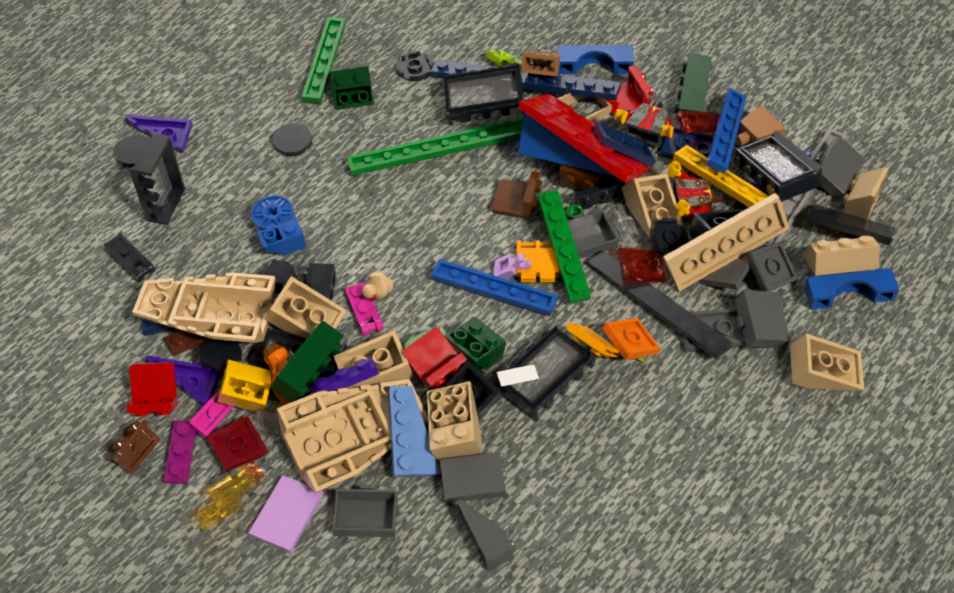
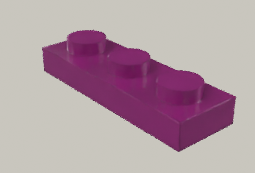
M174 421L164 475L165 484H188L197 433L188 425L190 421Z

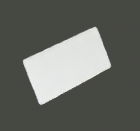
M534 365L497 372L501 386L539 379Z

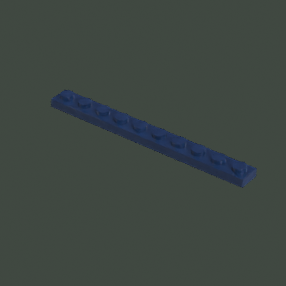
M436 60L431 70V76L443 78V76L452 73L459 74L471 70H484L493 66ZM522 72L523 89L560 94L570 93L575 96L614 101L617 100L621 89L620 82ZM516 78L482 83L517 88Z

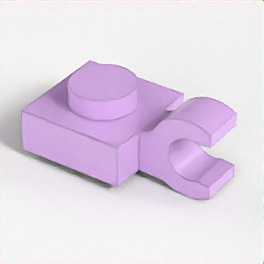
M511 253L495 260L494 276L506 279L516 275V269L526 270L531 267V259L525 260L524 253L517 256Z

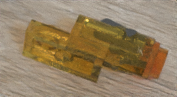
M255 461L251 464L248 462L247 464L240 465L231 469V471L215 477L214 484L206 490L213 504L203 507L195 515L197 523L203 532L243 507L240 495L246 494L253 486L260 483V479L264 477L262 470Z

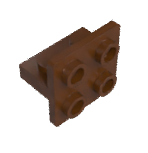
M148 420L135 421L122 431V438L118 441L115 440L107 448L108 454L105 459L107 461L113 460L128 474H132L160 442L161 438L146 426L149 423Z

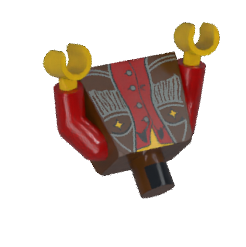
M672 161L668 165V169H670L668 170V176H675L673 193L677 203L675 208L679 209L678 215L682 220H693L694 213L711 212L713 203L723 201L722 191H710L707 180L689 176L681 170V166L677 161Z

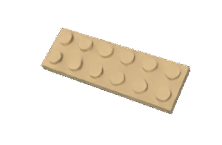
M775 193L665 255L663 258L676 288L679 291L685 289L790 229L779 196Z

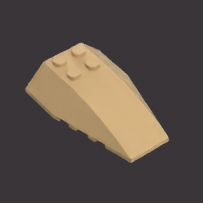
M226 273L224 277H216L213 274L206 275V278L194 279L193 276L185 277L184 280L174 281V278L144 281L132 313L134 316L211 339L257 343L264 341L269 321L265 320V317L274 304L276 279L275 276Z
M410 379L383 382L372 386L362 385L350 389L341 388L329 392L319 391L276 409L285 444L301 478L315 493L358 475L391 449L388 388L389 386L413 387ZM413 387L423 422L425 423L428 421V415Z

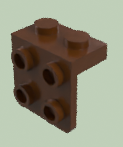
M562 164L559 185L581 191L603 184L607 174Z
M531 171L528 184L500 180L492 203V212L531 219L533 208L536 209L538 204L537 194L541 193L542 181H539V172Z

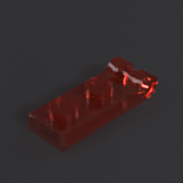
M680 111L676 117L678 122L681 123L680 127L683 133L691 131L715 133L720 113Z

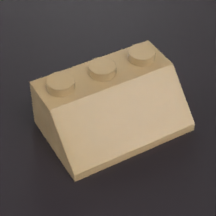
M861 236L856 239L841 238L838 241L821 240L817 243H810L803 252V257L815 276L874 270L879 268L880 245L870 236Z

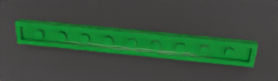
M524 117L347 156L351 176L520 139Z

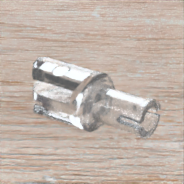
M619 203L616 204L618 210H616L615 206H612L611 212L616 219L614 224L615 230L622 246L626 247L628 245L623 236V231L631 244L635 242L631 229L638 240L641 239V235L634 219L627 216L623 204Z

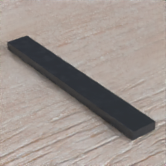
M600 251L588 261V266L716 360L731 348V341L605 251Z

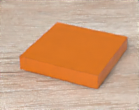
M638 318L608 322L602 328L625 360L653 356L661 350Z

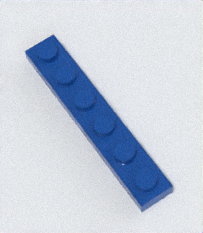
M731 88L726 93L706 166L723 174L728 169L747 96Z
M441 259L438 260L431 274V279L548 316H551L558 300V295Z

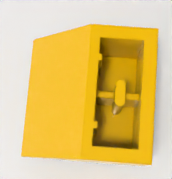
M228 359L217 402L261 413L267 402L272 371Z

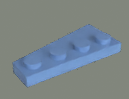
M389 386L393 477L439 476L440 471L435 456L430 451V440L413 387Z

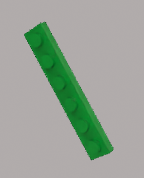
M327 17L303 90L302 102L321 104L331 74L330 71H332L346 26L345 19Z
M554 190L539 193L538 202L569 303L591 300V293L559 192Z

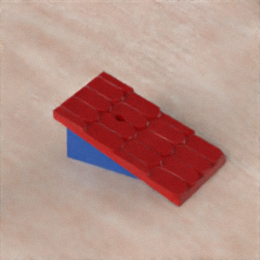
M540 95L519 102V109L525 112L518 154L615 176L624 183H628L650 171V166L602 145L593 128L595 123L574 112L573 107L552 95Z

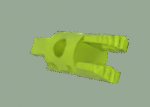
M488 50L486 58L493 61L497 67H503L508 64H519L522 67V60L503 50Z

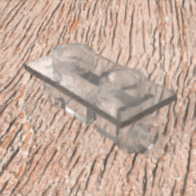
M264 409L258 410L255 417L258 420L255 429L282 436L277 413Z

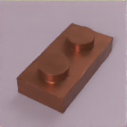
M184 330L165 337L173 356L214 340Z

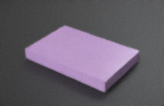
M282 475L250 529L249 537L291 554L320 504L324 491L315 493L308 485Z

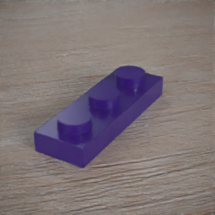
M373 358L363 359L350 368H342L331 376L316 379L314 384H310L313 394L319 391H336L337 389L348 388L379 373Z

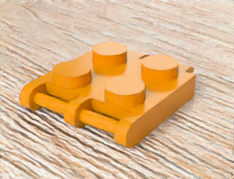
M517 240V255L524 253L525 260L531 259V267L529 269H517V277H521V282H536V277H540V282H555V277H559V267L553 248H540L552 247L551 242H540V240H536V242H521V240Z
M574 323L567 324V330L574 334L573 339L582 345L587 344L591 346L590 350L600 357L603 355L606 358H620L617 355L620 352L615 345L589 327Z

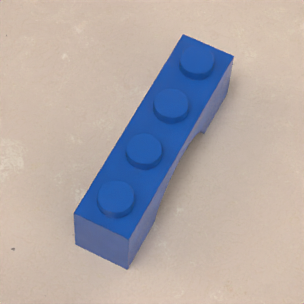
M633 45L557 46V52H561L558 74H576L582 66L591 63L605 65L611 69L613 74H628V67L634 65Z
M892 268L808 277L804 287L810 310L832 308L835 297L847 291L862 293L869 297L873 303L894 301L899 290Z

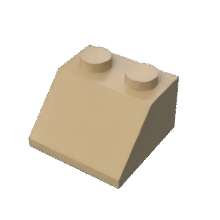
M883 167L860 174L858 180H853L849 189L851 193H846L842 205L845 206L843 212L868 219L881 195L889 168Z

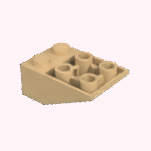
M471 382L427 391L430 451L437 461L482 454L481 430Z

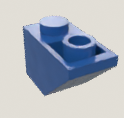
M297 219L257 232L261 244L266 251L287 255L306 248L304 235Z

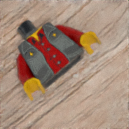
M655 101L652 106L643 103L637 109L635 108L629 112L621 109L616 110L614 120H619L622 124L626 123L625 134L644 143L660 148L663 136L672 138L674 133L672 122L667 118L668 112L663 110L664 105L659 101Z

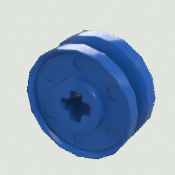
M272 195L264 197L253 206L251 211L256 232L296 219L292 203L282 196Z

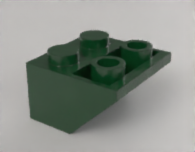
M369 66L330 71L336 110L374 105Z
M473 317L445 335L453 347L462 352L475 365L489 369L503 358L507 341L477 317Z

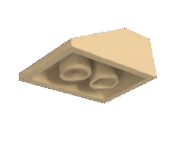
M668 174L636 178L621 187L627 207L649 238L652 226L662 218L675 219L678 221L676 223L684 227L682 218L678 215L679 209L675 208L677 203Z
M291 276L270 308L265 320L286 332L307 339L322 320L336 329L347 310Z
M395 330L334 356L338 369L350 368L360 360L373 358L377 367L378 375L352 385L347 389L357 388L362 385L372 386L383 382L415 378L410 364L402 354L403 347Z
M809 334L803 335L790 345L792 384L807 389L864 391L861 351Z

